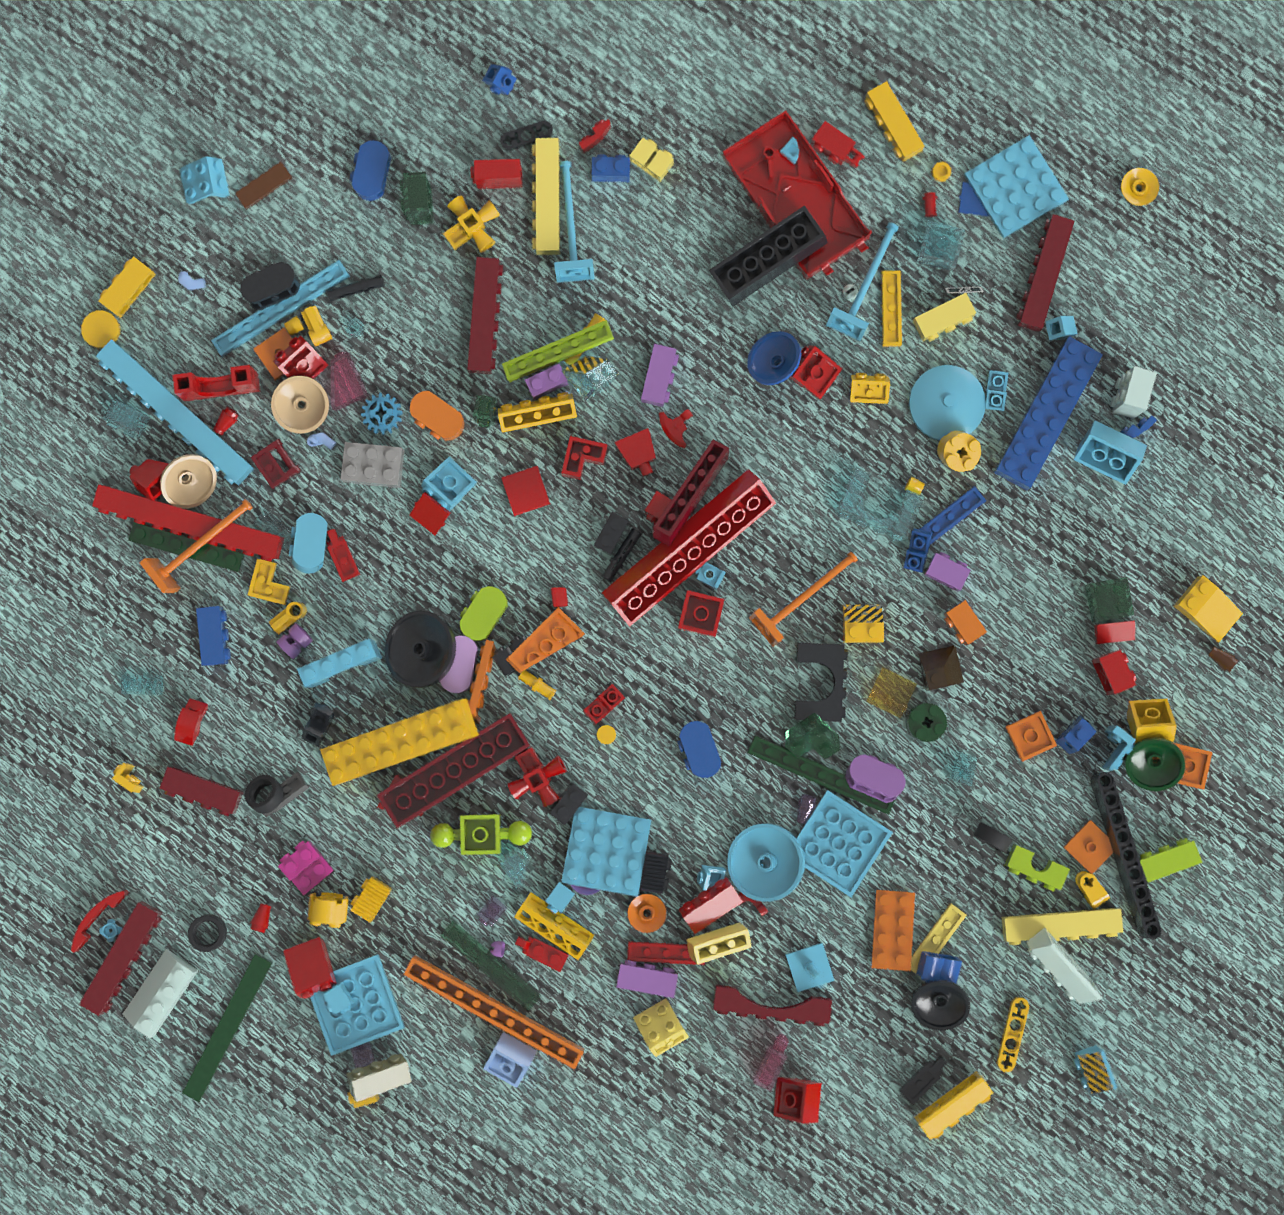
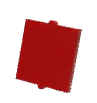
M424 492L420 499L414 503L415 507L409 515L435 536L441 527L445 526V521L451 512Z

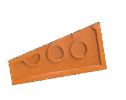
M486 640L485 646H481L480 664L477 663L475 668V675L477 676L475 682L473 681L471 684V699L467 700L474 723L480 724L481 721L478 711L484 706L485 700L482 692L488 687L489 676L486 673L491 672L492 657L496 649L494 641Z

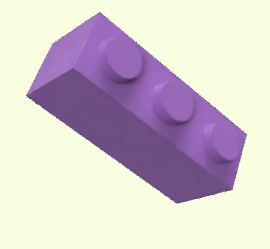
M654 344L641 402L660 407L664 406V402L668 403L670 392L667 391L668 385L673 384L675 373H672V368L677 366L679 359L675 348Z
M625 960V963L621 962L617 988L674 998L678 973L674 972L675 969L663 967V970L655 969L656 965L644 963V966L636 965L637 962Z

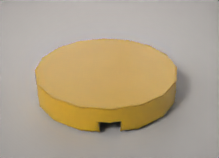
M104 310L94 311L84 318L81 325V333L84 340L90 346L103 349L111 339L114 342L118 340L120 325L111 313Z

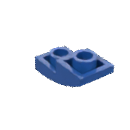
M1152 415L1147 419L1143 417L1136 426L1134 424L1129 428L1125 426L1120 432L1135 438L1149 429L1157 419Z
M915 528L912 530L910 545L906 552L904 563L905 569L923 572L931 543V532Z

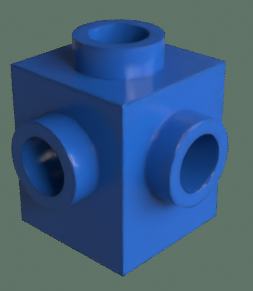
M491 64L482 81L490 87L489 90L494 94L508 95L513 89L517 78L511 74L512 71L509 68Z

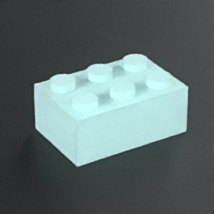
M1134 366L1123 374L1121 378H1118L1115 385L1118 391L1116 396L1112 397L1110 407H1113L1111 413L1134 419L1146 411L1157 372Z

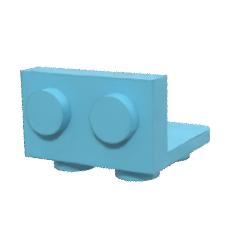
M205 156L181 167L180 175L187 204H193L209 196L223 198L229 196L222 159Z

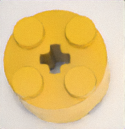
M956 430L941 438L937 447V453L945 466L955 471L964 472L972 470L978 463L981 456V445L972 435Z
M321 892V896H316V893L310 894L307 918L310 920L309 924L319 926L323 923L329 924L328 926L333 928L340 927V924L347 921L348 897L346 896L343 899V894Z

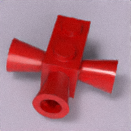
M533 747L517 754L515 758L524 775L522 779L507 783L512 796L517 800L529 789L532 793L538 791L543 807H547L560 799L558 794L549 786L550 777L567 772L560 756L557 755L546 766H543Z

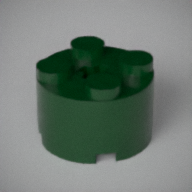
M923 703L916 705L907 715V731L918 741H935L946 731V715L935 704ZM925 717L927 720H930L931 722L930 724H928V728L926 725H922V722L925 721Z

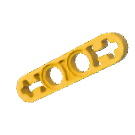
M1015 997L1010 1003L997 1057V1066L1003 1072L1012 1071L1016 1064L1029 1011V1003L1023 997ZM1020 1001L1025 1005L1019 1012L1020 1015H1023L1022 1018L1012 1016L1013 1012L1017 1014L1018 1008L1015 1007V1004ZM1014 1019L1020 1021V1027L1017 1030L1010 1028V1022ZM1012 1038L1015 1040L1016 1045L1013 1049L1006 1048L1005 1042L1007 1039ZM1004 1050L1008 1053H1014L1013 1056L1009 1055L1008 1061L1011 1064L1007 1065L1006 1068L1001 1063L1002 1060H1006L1007 1056L1003 1053Z

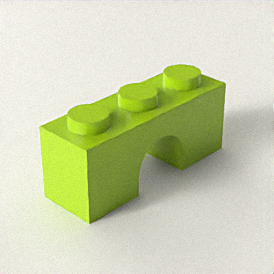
M1013 844L1005 862V866L1009 867V872L1018 876L1019 873L1027 875L1026 879L1035 884L1037 881L1045 883L1043 887L1053 892L1055 888L1058 890L1062 889L1070 871L1069 868L1049 860L1043 870L1036 871L1031 864L1034 853Z

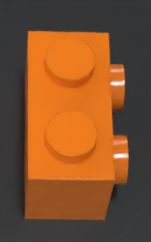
M966 600L944 614L946 617L944 621L949 628L953 627L956 631L955 637L960 644L964 643L967 646L987 633Z

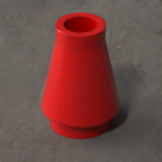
M228 406L222 409L213 430L222 436L238 421L239 414Z
M260 903L258 910L249 923L251 924V930L265 933L269 926L271 906Z

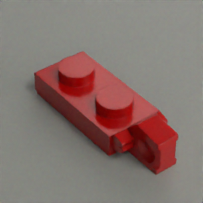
M335 529L327 531L331 540L327 542V548L342 582L361 575L344 537H338Z
M518 936L515 942L516 945L524 948L522 953L526 954V956L558 972H561L569 954L535 937L529 936L528 940Z

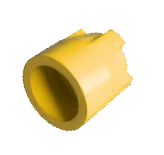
M298 316L284 323L291 336L305 329Z
M911 476L904 490L918 496L921 494L925 483Z

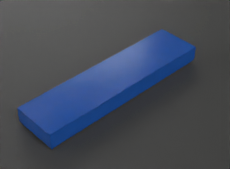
M974 486L919 530L932 533L931 545L986 502V499Z

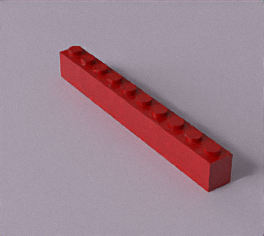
M98 484L92 504L93 507L98 508L97 512L108 515L109 512L116 513L115 517L127 520V517L134 518L135 523L145 525L148 522L152 524V528L163 530L165 527L170 529V533L180 536L182 533L189 534L188 538L193 540L200 539L223 520L157 500L152 502L147 497ZM232 522L208 541L207 544L217 546L218 543L224 544L225 549L236 551V548L243 550L242 554L254 557L255 553L261 555L262 560L272 562V559L279 560L285 537Z

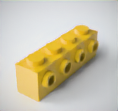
M568 392L559 393L557 397L552 398L543 396L538 398L537 401L532 402L531 400H523L519 402L520 404L513 406L512 404H504L501 408H498L502 433L577 417L572 393L568 394Z

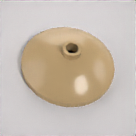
M293 376L282 381L277 386L272 395L271 409L274 418L284 429L293 433H308L320 427L325 421L329 411V399L325 389L316 380L306 376ZM300 401H303L305 403L304 408H300L298 406V403Z
M196 454L183 455L174 459L164 469L160 479V489L163 497L171 505L184 509L202 504L211 496L217 482L215 468L206 458Z

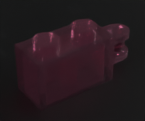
M779 1034L776 1037L773 1046L768 1044L752 1079L754 1084L769 1091L772 1090L787 1058L785 1049L788 1045V1039L784 1034Z

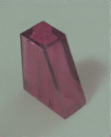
M344 351L337 353L331 359V407L336 412L370 396L349 352L345 353Z

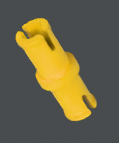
M526 670L521 672L518 680L530 686L532 691L539 692L548 700H551L557 691L544 683L542 678H537Z

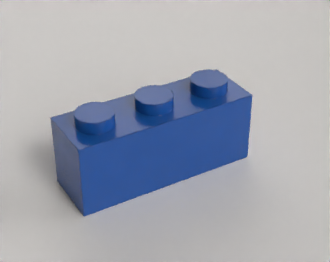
M221 606L196 608L201 665L228 664V660L231 659V653L226 645V641L229 640L228 629H225L224 624L227 621L226 610H223Z

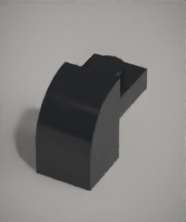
M316 702L312 709L311 718L303 729L301 739L319 747L334 719V710L330 709L327 705Z

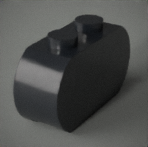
M278 262L245 277L241 283L240 291L253 309L263 310L296 295L300 288V280L289 264Z

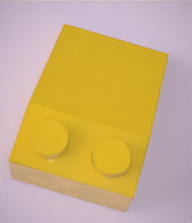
M1204 575L1197 577L1174 605L1177 610L1217 643L1221 641L1243 614Z

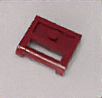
M280 439L275 440L250 457L272 489H275L301 471L300 467L294 464L282 446L283 443ZM273 450L278 452L289 468L287 472L283 471L271 452Z

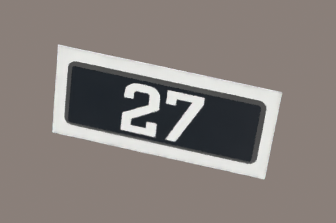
M982 287L945 288L947 293L984 292Z

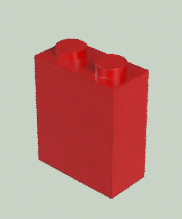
M520 159L474 160V166H471V178L473 183H476L477 189L523 188Z
M320 937L283 950L293 989L298 997L303 999L310 998L314 995L313 993L318 991L325 992L332 989V986L337 985L325 941Z

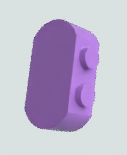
M872 755L857 756L846 770L845 777L850 788L885 803L894 801L905 787V776L900 769H897L893 764L883 763Z

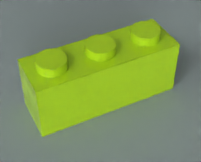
M1183 838L1176 841L1177 845L1170 847L1168 844L1159 847L1158 852L1151 853V851L1140 854L1141 858L1139 859L1146 882L1149 883L1203 863L1195 841Z

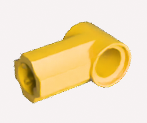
M316 306L308 307L301 312L315 347L333 339Z
M291 602L283 611L271 619L269 624L280 635L297 620L303 618L306 615L307 608L301 602ZM295 605L300 607V613L297 616L292 612Z

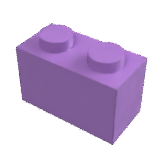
M560 364L525 379L534 400L568 385Z
M940 552L933 555L924 575L959 592L971 570L967 568V564L958 560L954 562L950 560L949 555Z

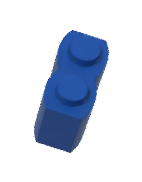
M922 951L916 974L924 982L947 980L956 984L962 961L955 956Z

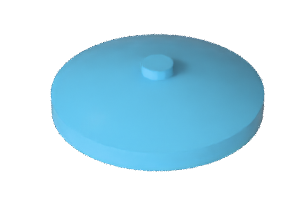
M942 365L926 371L913 385L909 397L910 415L917 428L928 437L939 441L943 436L956 430L967 434L972 433L980 424L985 413L986 398L980 382L969 371L958 366Z
M763 823L748 827L737 835L728 852L727 866L733 884L741 893L756 901L771 902L784 898L798 886L804 873L805 859L799 841L791 832L779 825Z

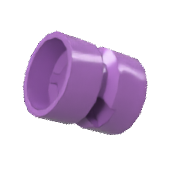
M297 623L288 630V635L283 634L276 641L280 648L292 659H295L301 653L302 647L306 648L313 641Z

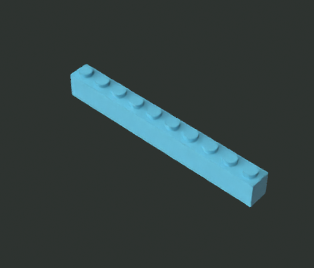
M112 339L96 355L100 360L99 365L106 371L108 369L114 372L112 376L119 383L124 381L128 385L126 389L134 396L138 394L142 398L140 402L148 409L151 406L156 410L154 414L161 421L167 420L170 423L168 427L176 434L180 432L184 436L182 440L189 446L193 444L197 448L195 452L204 458L207 457L212 461L211 464L217 472L219 470L223 471L226 474L224 478L230 484L235 482L240 485L254 470L246 460Z

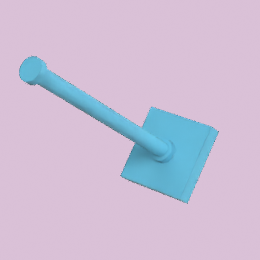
M570 161L560 162L563 175L570 261L554 262L557 283L595 279L593 259L577 260L569 169L571 167Z
M888 223L885 236L849 313L834 307L826 326L861 341L869 323L855 316L892 236L899 228L896 224Z
M823 943L785 954L797 992L816 986L821 987L825 983L835 981Z

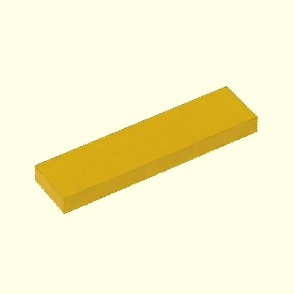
M881 271L882 347H901V271Z

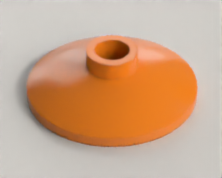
M642 894L634 898L630 903L628 919L636 930L643 933H651L658 930L664 924L666 908L662 900L657 896ZM649 909L651 911L650 916H644L643 911Z

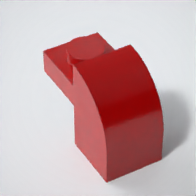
M191 698L188 700L185 708L181 709L176 723L175 741L190 746L194 745L200 733V723L208 709L207 703Z

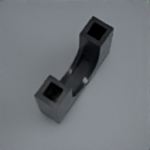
M797 643L796 663H816L825 666L832 673L834 686L830 695L822 701H795L794 720L842 722V718H845L846 707H842L843 699H846V687H843V680L847 679V668H844V660H847L848 649H844V644Z

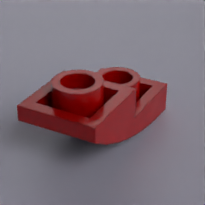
M609 119L596 122L594 127H592L594 135H587L581 139L579 148L582 154L594 148L607 135L611 128Z
M611 684L582 712L596 725L622 702L625 697Z

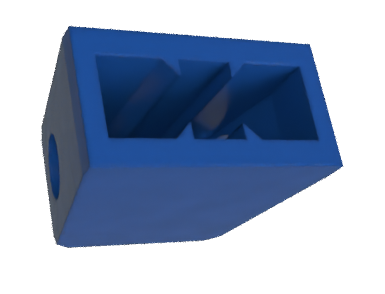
M1080 715L1055 742L1068 754L1079 751L1097 731Z

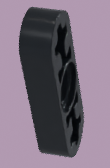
M544 120L505 132L500 137L501 147L506 151H512L536 143L533 129L536 128V132L542 130V126L550 129L547 130V134L543 132L537 133L538 137L536 138H550L553 135V126L549 121ZM525 131H529L532 134V138L528 141L521 138L522 133ZM515 134H518L519 141L521 142L517 143V140H514L511 142L512 145L508 146L507 143H504L506 142L507 137H509L510 140L516 139Z

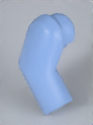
M182 271L179 273L178 281L186 289L206 288L204 278L193 280L188 275V272Z
M323 432L311 434L307 438V444L311 447L324 444L332 450L336 445V442Z

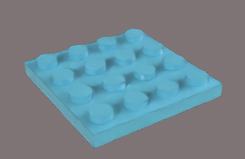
M1030 135L964 174L1003 239L1069 200Z
M827 790L796 839L799 841L804 853L805 868L849 897H852L893 832Z
M579 807L573 817L561 883L638 897L651 820Z
M379 954L333 971L337 985L342 982L354 1000V1003L350 1005L352 1009L346 1013L341 1014L339 1012L334 1014L333 1011L330 1012L325 1005L326 1000L323 996L327 991H318L310 997L331 1056L405 1028Z

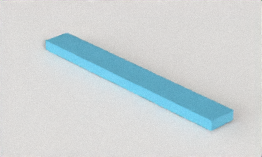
M338 260L301 283L296 295L263 310H258L211 341L220 356L223 357L319 297L327 290L349 278L350 275L341 261Z

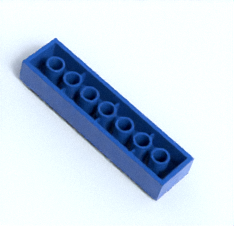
M1070 336L1064 341L993 473L1026 491L1032 487L1103 354Z

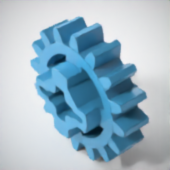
M379 393V398L372 395V401L365 400L368 405L362 406L365 413H362L361 416L366 418L363 423L364 425L369 424L367 427L369 431L374 428L375 434L381 431L382 435H385L386 430L392 433V427L399 428L396 423L402 422L399 415H403V412L398 410L402 406L400 403L395 404L397 401L395 397L390 400L389 394L383 397L382 393ZM385 402L392 405L394 409H388ZM383 409V411L386 414H384L383 418L381 419V417L378 414H380L381 410ZM390 418H393V420L387 425V422L390 420ZM371 419H376L379 426L373 424Z

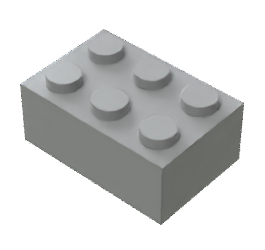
M345 442L341 481L352 484L401 488L404 449L402 447Z

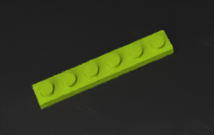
M605 320L502 363L507 380L513 382L611 341L614 337L608 321Z

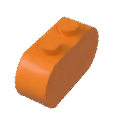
M422 391L411 400L410 413L415 419L414 423L422 429L426 427L431 430L429 434L437 440L442 438L445 441H449L460 436L464 429V419L459 411L430 391Z

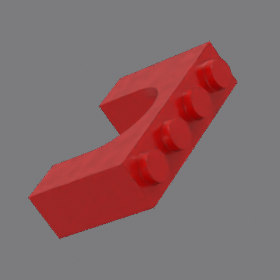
M250 365L230 367L231 374L220 377H197L192 372L172 375L174 393L185 402L260 392L258 372Z

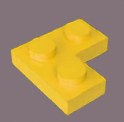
M257 558L248 596L286 605L290 586L272 582L277 563Z

